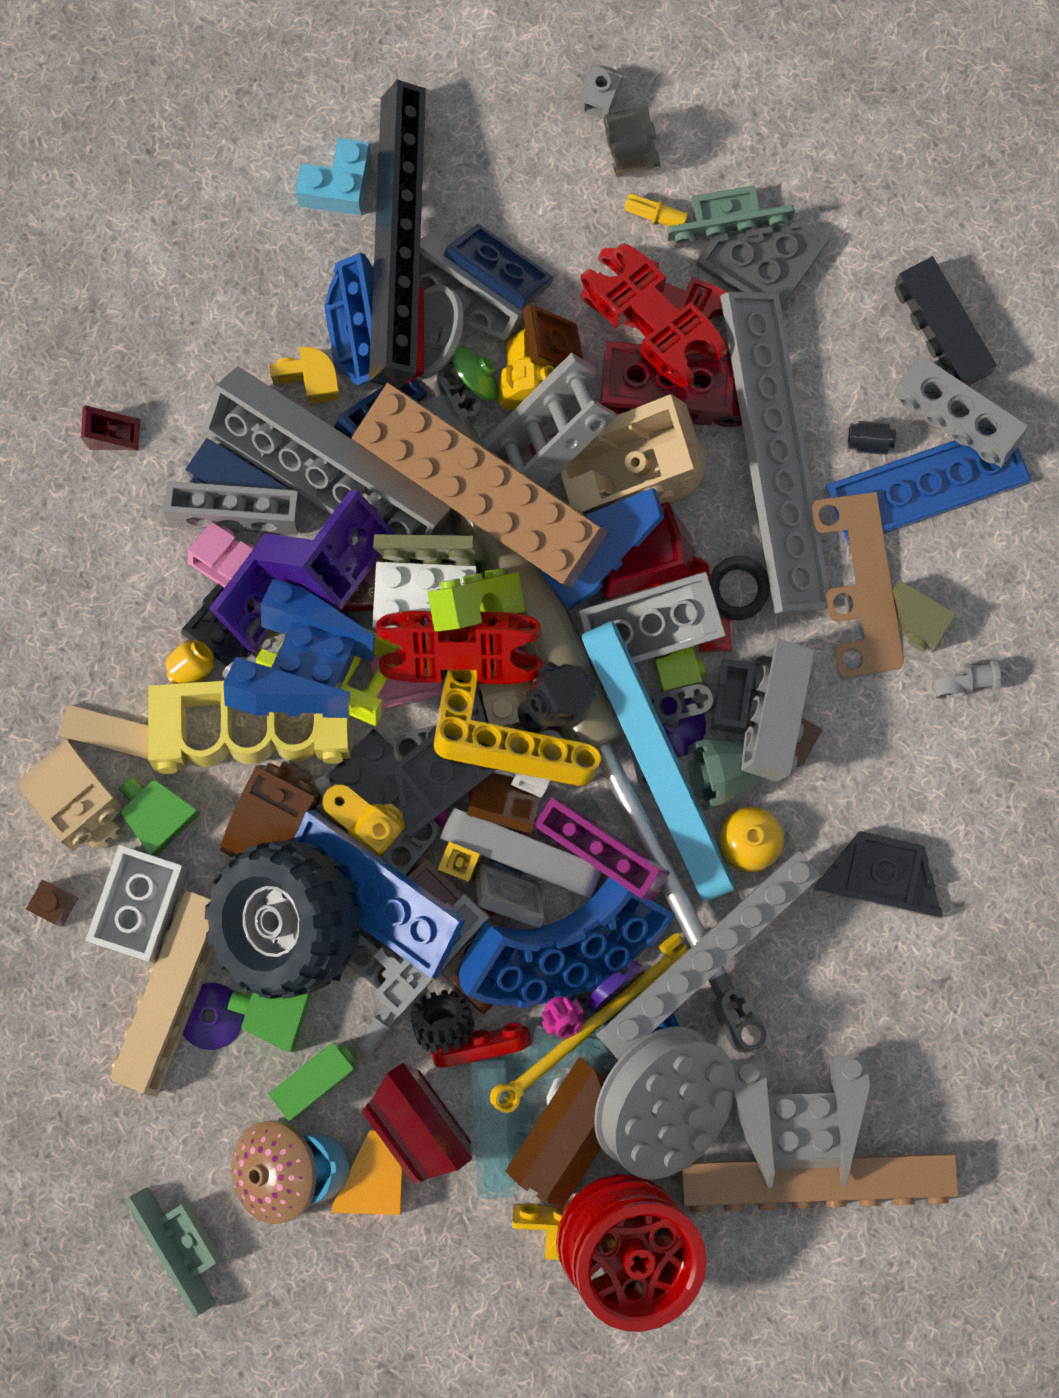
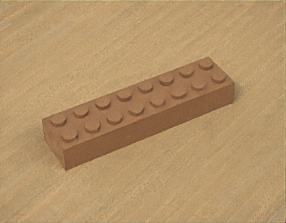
M389 383L385 385L351 438L563 585L573 587L609 533L602 526L420 402Z

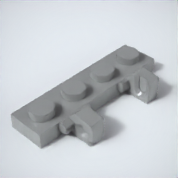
M464 894L454 906L449 902L445 904L465 918L466 921L441 972L481 929L484 922L491 918L467 894ZM385 945L374 955L386 968L382 973L386 980L376 990L374 995L397 1017H400L435 978L431 979L402 957L400 958L392 949Z

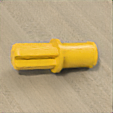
M634 193L628 195L624 205L626 212L651 220L653 225L655 222L667 227L684 224L688 216L687 212H682L662 204L660 199L659 202Z

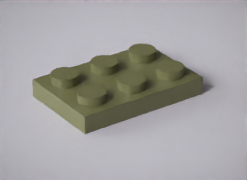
M374 534L373 548L388 562H420L438 565L456 563V565L475 566L476 563L485 564L486 550L474 536Z

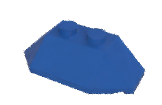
M360 252L335 263L333 270L335 275L329 285L324 304L334 366L358 386L369 383L374 267L366 255Z

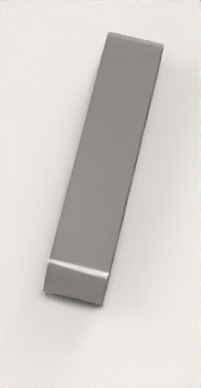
M453 807L440 836V839L452 842L477 852L481 856L590 899L593 897L602 874L600 870L582 858L492 822L468 816L467 812Z

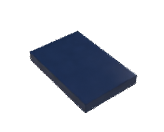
M480 224L475 225L448 245L443 254L520 310L546 290L554 279L551 274Z

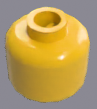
M199 640L183 641L166 658L165 666L168 671V679L172 684L203 682L214 670L213 652L206 644Z

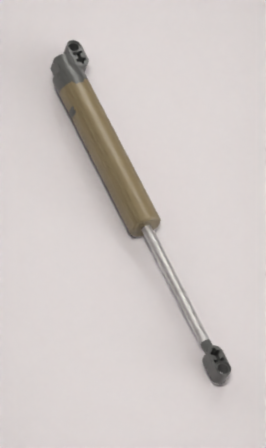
M449 362L437 374L434 385L437 397L421 404L482 445L473 427L481 409L480 397L475 395L466 386L457 373L453 362ZM452 377L458 384L449 385L443 378ZM452 508L449 516H451L459 535L474 536L486 550L485 564H475L478 573H482L483 578L485 577L484 571L504 568L505 574L519 572L526 611L517 614L528 615L537 619L541 624V636L537 640L527 642L525 646L517 648L528 652V655L538 657L542 662V667L549 662H553L558 666L563 664L580 666L584 674L589 675L593 679L596 697L589 709L584 713L583 721L572 729L565 725L556 728L563 739L586 743L594 746L599 751L601 756L599 766L644 855L671 872L661 888L692 947L706 934V931L612 748L613 744L622 740L626 735L562 600L539 572L537 566ZM522 628V630H532L531 628ZM723 966L708 980L717 997L714 1002V1012L733 1049L740 1053H748L764 1045L767 1036L766 1029L750 997L743 990L734 988ZM735 1001L738 1007L729 1011L727 1004ZM745 1017V1021L735 1025L734 1021ZM743 1028H748L752 1031L754 1035L752 1045H748L742 1040L741 1033Z

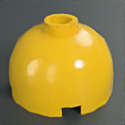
M753 806L739 808L729 814L720 826L717 839L720 852L726 863L736 870L746 873L763 871L772 866L781 855L784 845L783 829L776 817L765 809Z

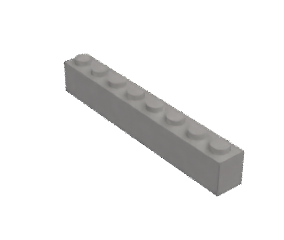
M797 851L596 1034L598 1038L619 1060L628 1049L656 1029L822 875L800 851Z

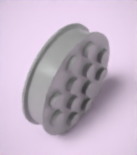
M678 1026L660 1029L639 1040L614 1065L600 1091L595 1109L594 1123L596 1137L601 1148L611 1158L620 1162L631 1174L643 1179L665 1178L691 1165L711 1146L722 1130L730 1113L734 1099L735 1073L729 1057L721 1048L708 1042L701 1034L687 1027Z

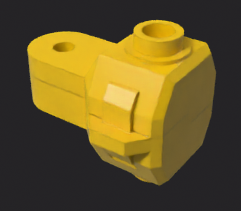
M526 328L507 341V367L502 369L499 377L498 396L499 404L506 410H514L555 369L551 365L542 367L531 362Z
M345 785L332 786L324 794L322 810L325 816L380 858L405 829L403 813L393 804L370 805ZM341 801L343 805L337 806L335 802Z

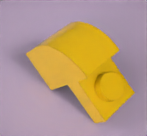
M299 347L301 359L295 360L293 357L278 359L275 364H269L270 375L274 385L304 381L309 404L341 400L339 382L334 365L322 351L312 347Z

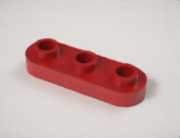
M514 1022L504 1025L502 1029L474 1031L472 1036H468L469 1041L466 1044L459 1042L460 1048L456 1051L452 1046L449 1047L450 1053H443L442 1048H440L438 1054L432 1053L431 1050L433 1064L436 1067L446 1068L519 1052L528 1048L532 1044L529 1028Z

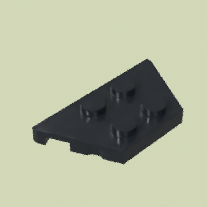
M435 733L393 765L407 835L409 837L413 836L497 769L440 757L434 749ZM446 736L450 740H457L452 736ZM479 742V744L484 747H490L485 743Z
M859 831L814 888L817 891L940 919L943 914L936 896L933 875L930 873L928 866L929 860L925 846Z

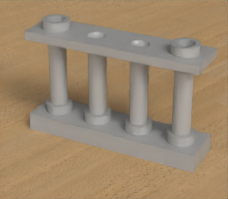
M570 353L484 439L487 449L506 458L513 467L545 487L617 417L615 412L594 401L589 395L586 385L597 375L594 366L575 354ZM576 396L582 410L569 422L563 408ZM554 419L559 432L546 443L541 429ZM531 440L537 454L525 465L519 451Z

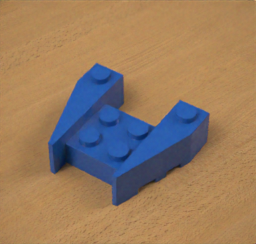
M272 579L261 603V627L286 634V637L272 667L239 657L235 658L223 683L225 706L258 716H269V712L287 713V716L300 717V713L323 714V717L348 718L350 714V692L342 690L341 687L355 656L373 661L375 635L306 589Z

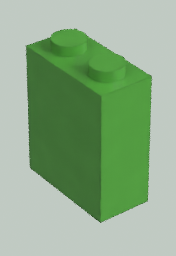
M332 1042L268 1093V1095L288 1121L297 1120L357 1072L359 1068L355 1063L359 1058L348 1044L340 1045L339 1043Z

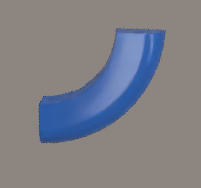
M608 877L603 886L588 902L572 914L552 924L540 928L509 929L485 921L462 960L459 972L460 986L467 996L501 1007L504 1004L517 1005L520 1008H530V1005L547 1004L551 999L559 996L568 997L571 1000V996L583 991L593 992L611 975L626 968V964L634 961L633 959L647 946L652 948L675 918V914L654 899L653 901L641 899Z

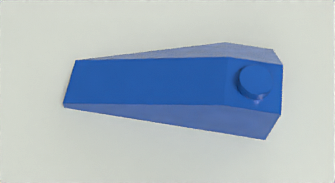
M650 488L585 515L609 531V533L573 587L561 584L539 569V572L568 608L572 609L595 595L602 588L603 584L601 581L612 569L617 571L623 564L621 559L633 546L638 547L664 518L656 489Z

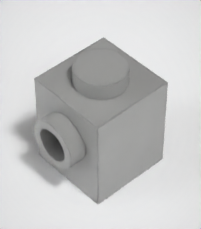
M592 65L579 97V111L608 121L621 90L622 75L618 74L613 68Z

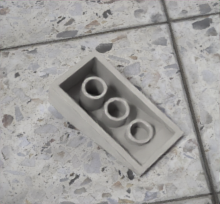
M707 572L612 598L579 610L585 632L613 621L621 634L633 663L726 636Z

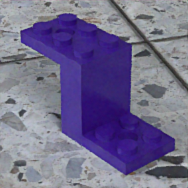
M349 490L314 540L265 533L209 609L247 650L256 652L272 631L261 627V603L272 579L302 587L333 608L341 610L381 555L373 548L374 534L395 535V533L359 490ZM357 529L358 541L353 545L351 535ZM253 597L255 599V608L249 613L247 603Z

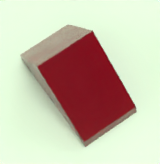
M87 405L83 406L81 439L89 450H139L140 419Z

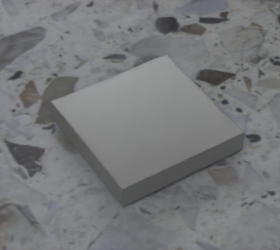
M479 863L475 871L478 907L540 928L545 919L540 884L484 863Z

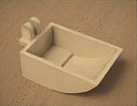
M68 739L17 781L22 793L56 837L71 850L75 851L86 842L94 850L99 846L105 849L109 845L106 841L109 837L113 840L119 837L116 831L120 828L113 819L122 811L123 805Z

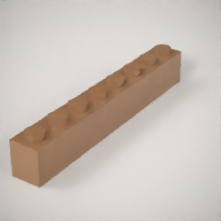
M955 1154L853 1157L847 1184L841 1186L839 1167L775 1170L772 1188L766 1187L758 1169L757 1161L692 1163L681 1171L682 1204L690 1206V1212L711 1211L710 1205H724V1211L745 1210L744 1204L757 1203L758 1210L779 1209V1203L792 1202V1208L803 1209L813 1208L814 1201H826V1207H847V1200H860V1206H880L881 1199H894V1205L915 1204V1198H928V1204L949 1203V1197H958Z

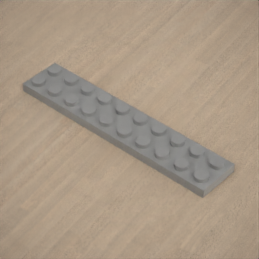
M726 292L721 295V302L774 613L827 610L826 593L830 588L821 536L814 524L812 505L815 501L779 293Z

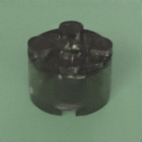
M647 106L604 114L607 144L612 159L615 161L612 163L616 178L661 168L657 149H655L653 141L656 140L653 120L650 119Z

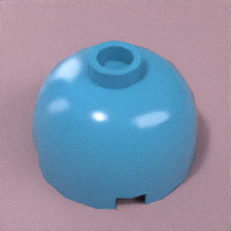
M307 1134L303 1137L314 1156L317 1176L315 1192L311 1202L319 1203L335 1197L343 1189L349 1177L350 1163L347 1152L337 1140L329 1135Z

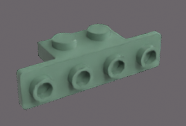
M755 185L692 196L695 222L669 226L666 236L667 241L684 244L693 241L694 237L707 235V238H714L715 236L726 234V231L738 230L740 233H746L747 230L757 229V226L766 224L772 227H780L788 224L789 220H792L795 208L794 205H786L760 210Z
M146 1187L128 1197L126 1202L131 1209L133 1217L138 1221L148 1238L150 1246L155 1250L165 1267L167 1275L172 1279L183 1298L185 1306L192 1315L197 1317L216 1305L200 1274L223 1260L189 1200L164 1215L149 1188Z

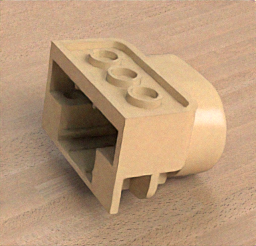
M670 394L617 415L560 473L570 505L582 514H590L650 488L656 489L660 504L664 502L673 503L685 498L698 487L703 479L706 470V454L701 441L696 436L687 404Z

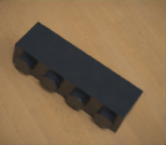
M931 256L899 273L895 282L896 286L894 287L896 296L902 304L907 303L912 312L910 318L914 327L918 331L922 330L928 339L926 341L927 349L933 358H939L944 367L942 369L968 386L991 375L997 364L934 257Z

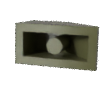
M899 580L892 591L903 635L909 638L908 643L915 649L925 652L927 649L932 652L937 647L956 613Z

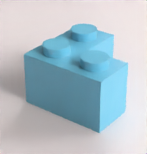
M338 138L332 168L301 163L296 188L299 206L362 216L372 159L369 142Z

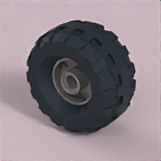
M294 840L265 842L245 848L244 852L234 855L225 863V866L221 869V874L217 875L209 890V894L212 896L211 901L205 905V919L208 920L209 932H206L209 946H213L217 954L215 960L221 970L230 972L232 974L230 979L241 988H244L246 991L251 990L252 993L259 994V997L268 999H286L311 993L330 984V980L333 977L341 975L351 959L349 952L355 951V947L358 944L360 932L356 931L357 922L361 920L360 905L356 906L353 896L356 893L355 887L351 879L345 878L341 873L343 867L330 855H325L324 851L320 850L319 847L308 842L299 843Z

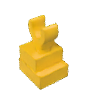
M448 842L438 870L470 883L481 854Z

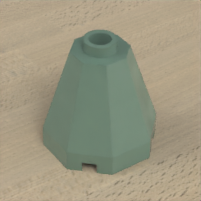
M706 739L696 741L688 746V754L694 753V760L688 761V770L697 800L704 799L706 803L701 805L704 810L717 808L766 779L741 771L744 743Z

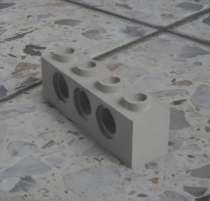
M922 355L918 357L898 382L895 397L898 398L902 406L909 410H916L925 416L929 424L936 428H943L952 435L957 443L963 446H970L978 452L984 461L990 464L995 463L1002 468L1025 438L1028 429L1027 424ZM933 392L939 395L940 398L930 399L925 394ZM961 410L966 416H955L952 411ZM988 428L992 430L993 434H982L979 429Z
M167 481L164 514L169 525L206 528L212 521L219 527L225 526L230 530L298 535L301 510L298 491Z

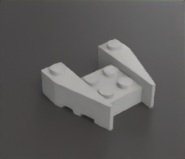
M867 1054L833 1056L830 1066L832 1093L768 1095L765 1058L731 1060L735 1073L732 1109L735 1116L739 1119L744 1131L743 1134L756 1158L758 1169L766 1187H773L775 1170L837 1167L840 1170L841 1186L846 1185L870 1090Z

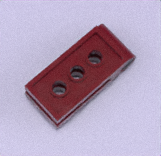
M606 341L603 356L600 404L615 412L616 416L671 394L687 404L693 424L711 426L713 421L715 424L723 427L742 426L730 352H727V355L720 361H715L709 356L706 358L697 353L686 356L688 360L687 365L694 375V382L688 387L682 388L661 375L640 353L642 344ZM630 380H637L640 383H633ZM667 382L670 383L672 386H666L662 383ZM694 385L702 386L704 389L696 388Z

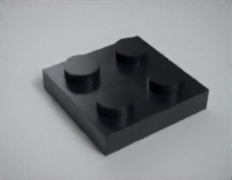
M374 728L351 751V759H343L328 774L337 785L349 787L370 805L392 804L399 797L393 765L398 762L394 756V747Z

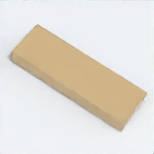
M67 705L58 736L148 760V725Z

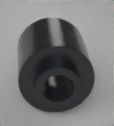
M858 421L857 424L850 423L848 449H853L856 453L887 455L889 449H894L896 430L890 429L889 422Z

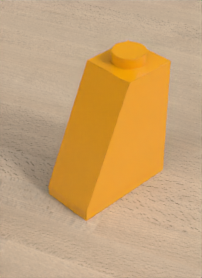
M375 1130L369 1131L349 1171L345 1186L338 1193L332 1205V1213L402 1214L404 1170Z

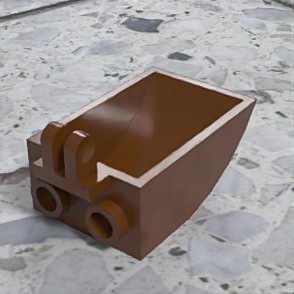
M285 760L280 767L269 762L267 765L255 766L229 820L220 851L233 857L244 852L245 848L265 842L294 840L306 811L315 810L322 796L314 791L315 786L310 783L313 775L310 774L311 772L306 769H300L298 765Z

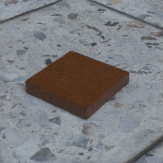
M531 303L522 309L532 363L542 367L551 365L556 368L570 353L583 359L576 323Z
M492 773L474 787L467 815L531 833L540 797L511 785L514 778Z

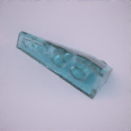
M539 1059L471 1062L478 1199L513 1196L516 1182L505 1171L530 1133L540 1097V1078L524 1091V1095L520 1097L518 1107L510 1113H503L494 1108L495 1105L490 1102V1093L496 1085L501 1083L508 1084L510 1081L518 1079L536 1064ZM505 1091L499 1096V1101L505 1098Z

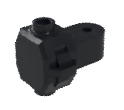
M553 662L545 664L539 670L538 678L526 693L527 698L518 706V719L525 731L537 733L551 726L565 725L569 729L576 727L583 721L584 713L589 709L596 697L593 679L589 675L584 674L580 666L569 664L558 666Z

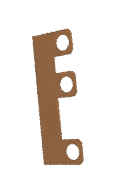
M877 492L816 500L812 505L815 528L818 532L828 533L848 530L856 585L831 588L827 591L826 599L829 616L836 622L862 618L865 640L841 643L836 646L835 655L839 674L843 677L901 669L904 664ZM825 505H832L839 511V520L832 526L824 525L819 519V511ZM845 593L853 599L854 606L849 613L840 614L834 609L833 601L838 594ZM854 648L861 653L863 660L857 669H848L844 666L842 655L847 649Z

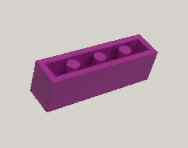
M551 797L534 824L536 828L641 899L653 901L671 873L563 800Z

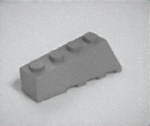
M433 231L421 238L419 286L423 288V291L434 285H443L451 288L458 294L461 300L464 321H467L469 326L506 341L524 326L522 309L520 310L443 255L450 243Z
M778 638L753 656V663L758 667L756 677L754 676L751 691L756 692V695L749 705L748 720L752 722V727H749L745 733L741 771L776 782L794 772L798 757L795 755L796 745L800 741L804 730V725L801 723L802 714L806 710L810 699V694L807 692L808 684L816 669V663L813 662L815 650Z

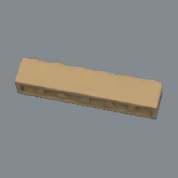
M185 890L183 897L178 900L175 907L174 920L163 936L162 950L158 959L151 966L149 982L145 991L138 998L137 1012L133 1022L125 1030V1041L120 1054L113 1060L111 1066L112 1074L109 1080L142 1094L158 1096L215 954V949L213 946H209L206 932H209L208 920L205 919V905L211 899Z

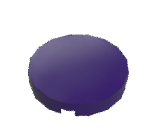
M637 961L626 964L627 972L624 974L620 973V971L614 973L593 991L592 996L586 1000V1005L593 1013H597L645 972Z

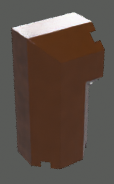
M581 1057L577 1059L505 1171L520 1187L526 1191L529 1188L533 1189L538 1193L536 1196L538 1199L560 1209H563L601 1150L595 1132V1109L600 1091L610 1071Z

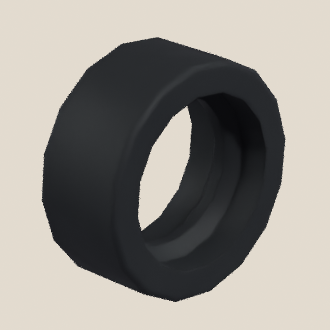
M733 556L717 564L711 573L710 585L720 615L731 620L741 621L752 618L762 610L769 597L770 584L768 574L759 562L750 557ZM745 570L755 578L758 591L754 601L750 604L736 607L726 603L721 597L719 590L720 581L729 571Z

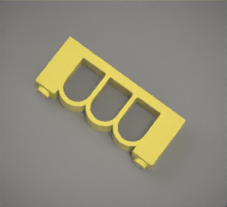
M224 681L148 685V761L153 770L159 773L173 774L178 769H187V761L198 767L207 768L215 766L223 761L229 753L235 760L251 765L265 761L275 750L279 756L288 761L296 762L307 760L315 754L318 761L323 760V762L329 764L340 763L343 759H351L350 716L348 718L323 717V714L313 713L314 726L310 737L300 744L292 745L286 744L278 738V712H269L266 736L256 746L246 748L232 742V708L225 706ZM221 705V733L216 744L202 751L193 750L188 747L186 707Z

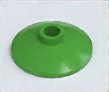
M458 346L452 361L462 381L481 399L489 402L497 399L499 387L493 373L495 367L491 360L486 356H479L476 352L465 346Z

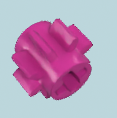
M559 996L551 999L545 1005V1012L541 1013L544 1018L542 1025L548 1035L556 1033L557 1037L562 1039L576 1035L582 1027L581 1023H584V1019L581 1016L584 1011L578 1000L570 1002L568 997Z

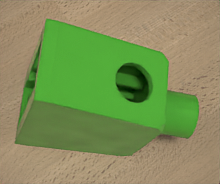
M132 776L119 788V791L130 801L122 809L121 814L146 851L154 857H157L201 814L155 779L144 788Z
M234 990L228 1004V1010L245 1015L241 1027L243 1030L284 1051L293 1053L312 992L286 999H268L259 997V994L256 993L248 995Z

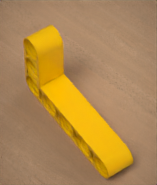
M448 670L442 689L434 738V749L440 757L576 786H584L592 781L601 761L600 753L594 746L471 720L478 678L477 670ZM455 679H460V680L464 681L465 683H460V682L456 681ZM450 707L458 708L460 711H455ZM446 736H452L457 740H450ZM479 742L486 743L490 747H484ZM512 749L519 750L523 754L515 753ZM545 756H550L553 759H555V761L549 760ZM578 763H583L587 767H582Z

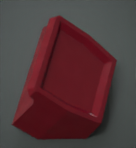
M669 502L660 504L664 515L661 522L638 547L633 546L621 559L623 564L617 571L612 569L601 581L603 586L599 591L609 599L647 589L657 583L664 584L692 576L696 551L687 528L676 515Z
M401 1063L389 1071L373 1098L363 1109V1115L412 1183H420L432 1177L458 1171L473 1159L471 1140L421 1071L405 1063Z

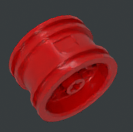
M616 1174L603 1177L587 1185L576 1194L563 1212L556 1238L558 1259L565 1274L578 1290L586 1306L605 1324L629 1332H644L657 1329L678 1318L689 1308L699 1294L705 1279L707 1264L704 1242L698 1229L667 1192L652 1180L639 1178L632 1174ZM665 1228L661 1236L654 1237L658 1229ZM608 1233L605 1240L600 1242L605 1234ZM602 1267L605 1274L591 1279V1276ZM636 1280V1282L628 1284L630 1281Z

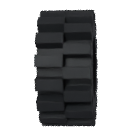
M441 990V995L438 996L436 991L431 992V998L429 999L424 995L420 998L421 1004L415 1003L413 1006L414 1011L410 1013V1021L419 1046L422 1045L426 1051L431 1048L432 1053L438 1054L440 1048H442L443 1053H450L449 1047L453 1046L456 1051L460 1048L459 1042L466 1044L469 1041L468 1036L473 1035V1028L475 1027L471 1009L466 998L463 995L458 996V992L453 990L450 995H448L447 990ZM453 1018L446 1024L432 1025L439 1019Z

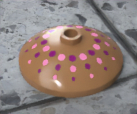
M275 1120L254 1124L240 1136L232 1154L231 1176L233 1186L239 1201L253 1217L269 1224H282L296 1219L307 1209L315 1192L316 1165L308 1143L295 1128Z

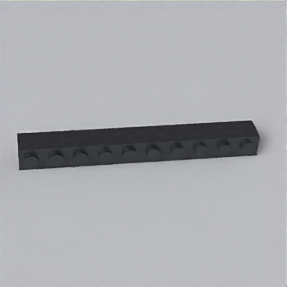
M397 79L381 97L369 382L383 386L389 383L400 389L416 374L426 88Z

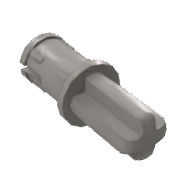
M383 1005L375 1017L371 1016L373 1021L355 1045L373 1057L389 1032L393 1033L392 1027L399 1017Z

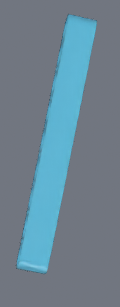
M609 621L583 633L581 636L584 646L701 899L706 903L736 890L731 873L617 626L613 621Z

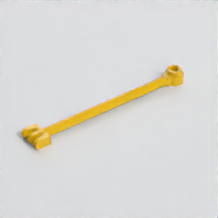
M675 933L658 947L664 957L582 1024L580 1031L576 1035L564 1039L515 1081L496 1085L490 1093V1102L495 1105L494 1108L503 1113L513 1112L518 1107L520 1097L524 1095V1091L634 1000L686 953L689 948L686 944H681L683 941L681 935ZM505 1091V1098L499 1101V1096Z

